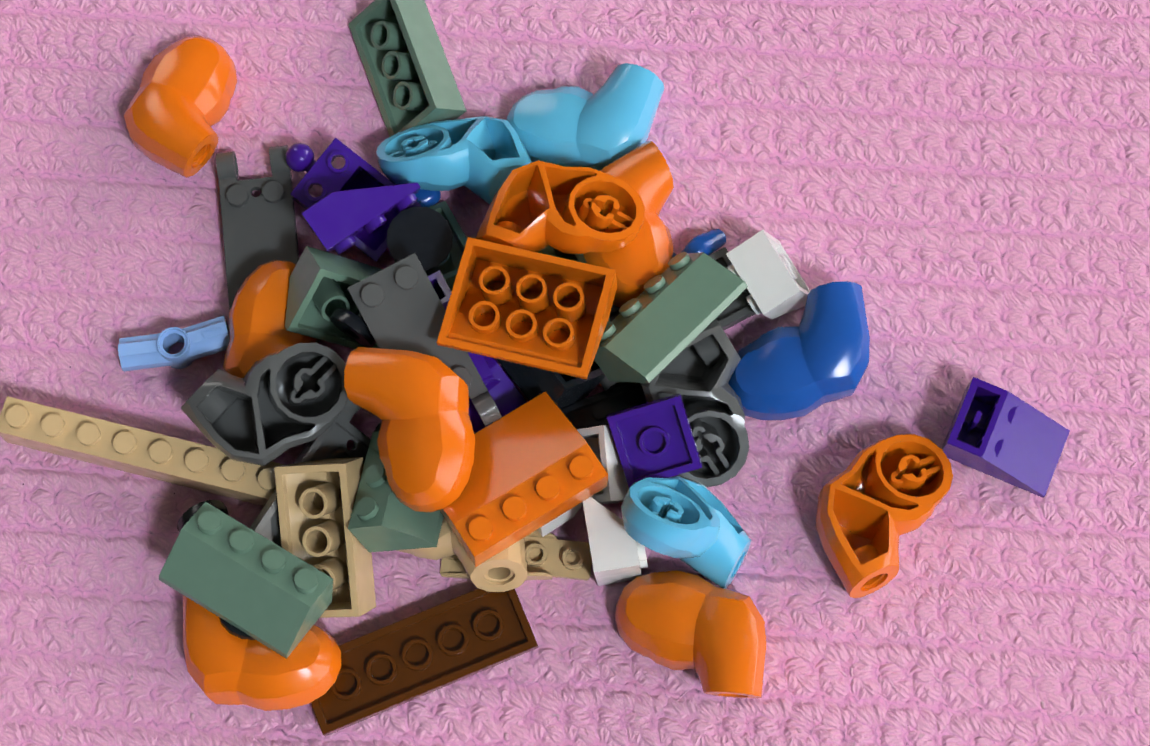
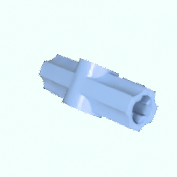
M223 315L183 329L170 327L158 334L119 338L118 355L121 368L124 372L171 366L176 369L186 368L196 359L227 350L229 326ZM177 342L185 343L181 352L177 354L168 353L169 348Z

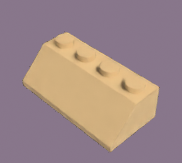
M363 457L323 459L274 467L282 548L333 578L332 603L320 618L360 617L376 608L372 552L369 553L348 530L364 467Z

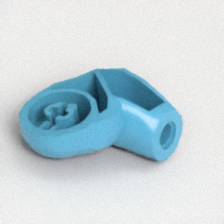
M624 63L615 68L604 85L594 94L577 86H561L556 89L536 90L521 97L513 104L506 120L518 133L531 162L540 160L564 167H590L600 171L609 163L646 142L664 91V84L650 70L635 64Z
M487 116L435 121L415 126L385 139L377 147L376 151L380 169L395 185L418 183L420 189L430 191H450L464 185L489 205L512 170L532 163L518 133L508 120Z
M679 476L669 478L647 477L633 483L624 497L621 506L625 531L635 541L657 553L679 558L693 570L723 589H726L734 579L751 544V539L740 524L711 491L702 484Z

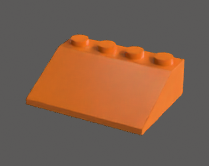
M468 237L436 343L448 348L587 380L618 286L616 270Z
M545 391L475 433L474 462L469 481L459 498L440 511L471 561L477 567L606 488L608 473L585 439Z

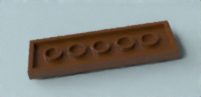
M478 588L339 645L341 650V669L336 682L323 696L312 701L311 704L322 734L327 736L538 648V644L515 589L505 592H488Z

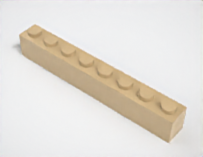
M9 396L6 397L0 414V436L7 443L265 506L276 490L274 467L284 465L272 461L265 466L233 461L215 447Z

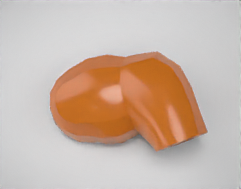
M652 141L645 142L600 170L628 183L640 195L645 206L643 225L632 242L621 249L611 252H588L583 254L587 264L616 270L618 286L613 301L616 307H621L627 301L637 298L645 290V283L651 278L661 275L669 268L668 262L673 258V243L670 230L659 217L663 205L674 188L673 178L663 154Z
M537 160L511 171L495 194L475 239L533 252H540L548 245L566 254L611 252L625 247L635 239L644 222L645 206L640 195L628 183L610 174L590 167H564Z
M905 434L880 440L860 451L847 469L825 484L819 493L815 526L828 559L849 596L852 598H861L874 593L896 577L899 571V536L918 529L932 515L935 507L950 490L953 479L951 463L943 450L930 439L915 434Z
M677 570L636 577L623 588L616 603L615 622L620 637L631 650L672 670L694 669L705 694L733 698H762L766 655L765 621L750 596L715 587L698 575Z
M183 595V649L187 671L207 697L215 704H244L264 711L291 709L309 704L318 699L336 682L341 669V650L336 640L322 628L313 625L286 659L257 640L241 639L230 634L222 626L217 615Z

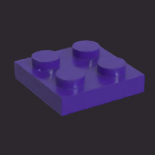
M680 393L607 415L629 488L633 483L647 477L669 478L702 468V462Z

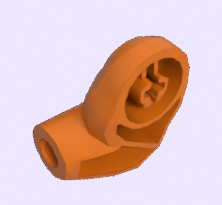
M199 35L186 37L169 45L154 56L145 69L140 89L131 100L123 115L134 146L150 160L186 178L195 175L212 157L219 137L211 126L220 122L229 110L230 100L236 88L237 74L235 64L221 45L212 39Z
M273 260L259 265L246 277L239 288L228 315L229 343L223 364V369L236 377L244 378L256 361L271 353L280 352L298 343H319L320 339L290 332L285 328L289 279L296 266L295 263Z
M357 347L349 354L344 369L345 391L352 403L382 420L377 443L379 456L384 465L391 490L402 504L414 511L431 513L448 507L459 498L467 485L474 462L475 434L469 417L468 385L446 364L434 356L408 350Z

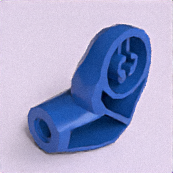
M848 281L831 282L817 286L810 290L807 296L804 314L799 326L777 327L764 333L757 340L737 351L741 361L734 370L728 384L741 399L745 416L759 420L778 421L802 417L824 403L851 396L855 392L869 365L870 336L862 286Z

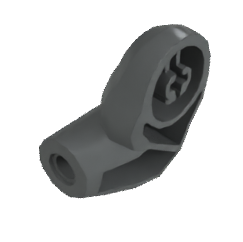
M717 319L713 320L650 383H640L647 403L681 394L702 462V468L679 474V476L702 484L705 487L722 485L735 477L745 464L749 451L742 402L728 384L741 358Z
M298 343L256 361L244 378L236 377L219 368L184 403L181 410L205 437L230 459L265 466L281 456L289 448L315 440L332 426L343 411L348 400L344 387V369L346 364L331 348L318 343Z

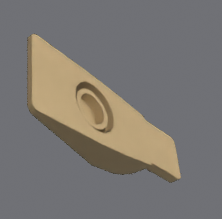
M537 530L524 537L528 573L525 581L552 580L553 577L584 581L590 579L592 558L589 542L559 540L552 533L542 537ZM456 554L442 558L440 569L442 577L470 579Z

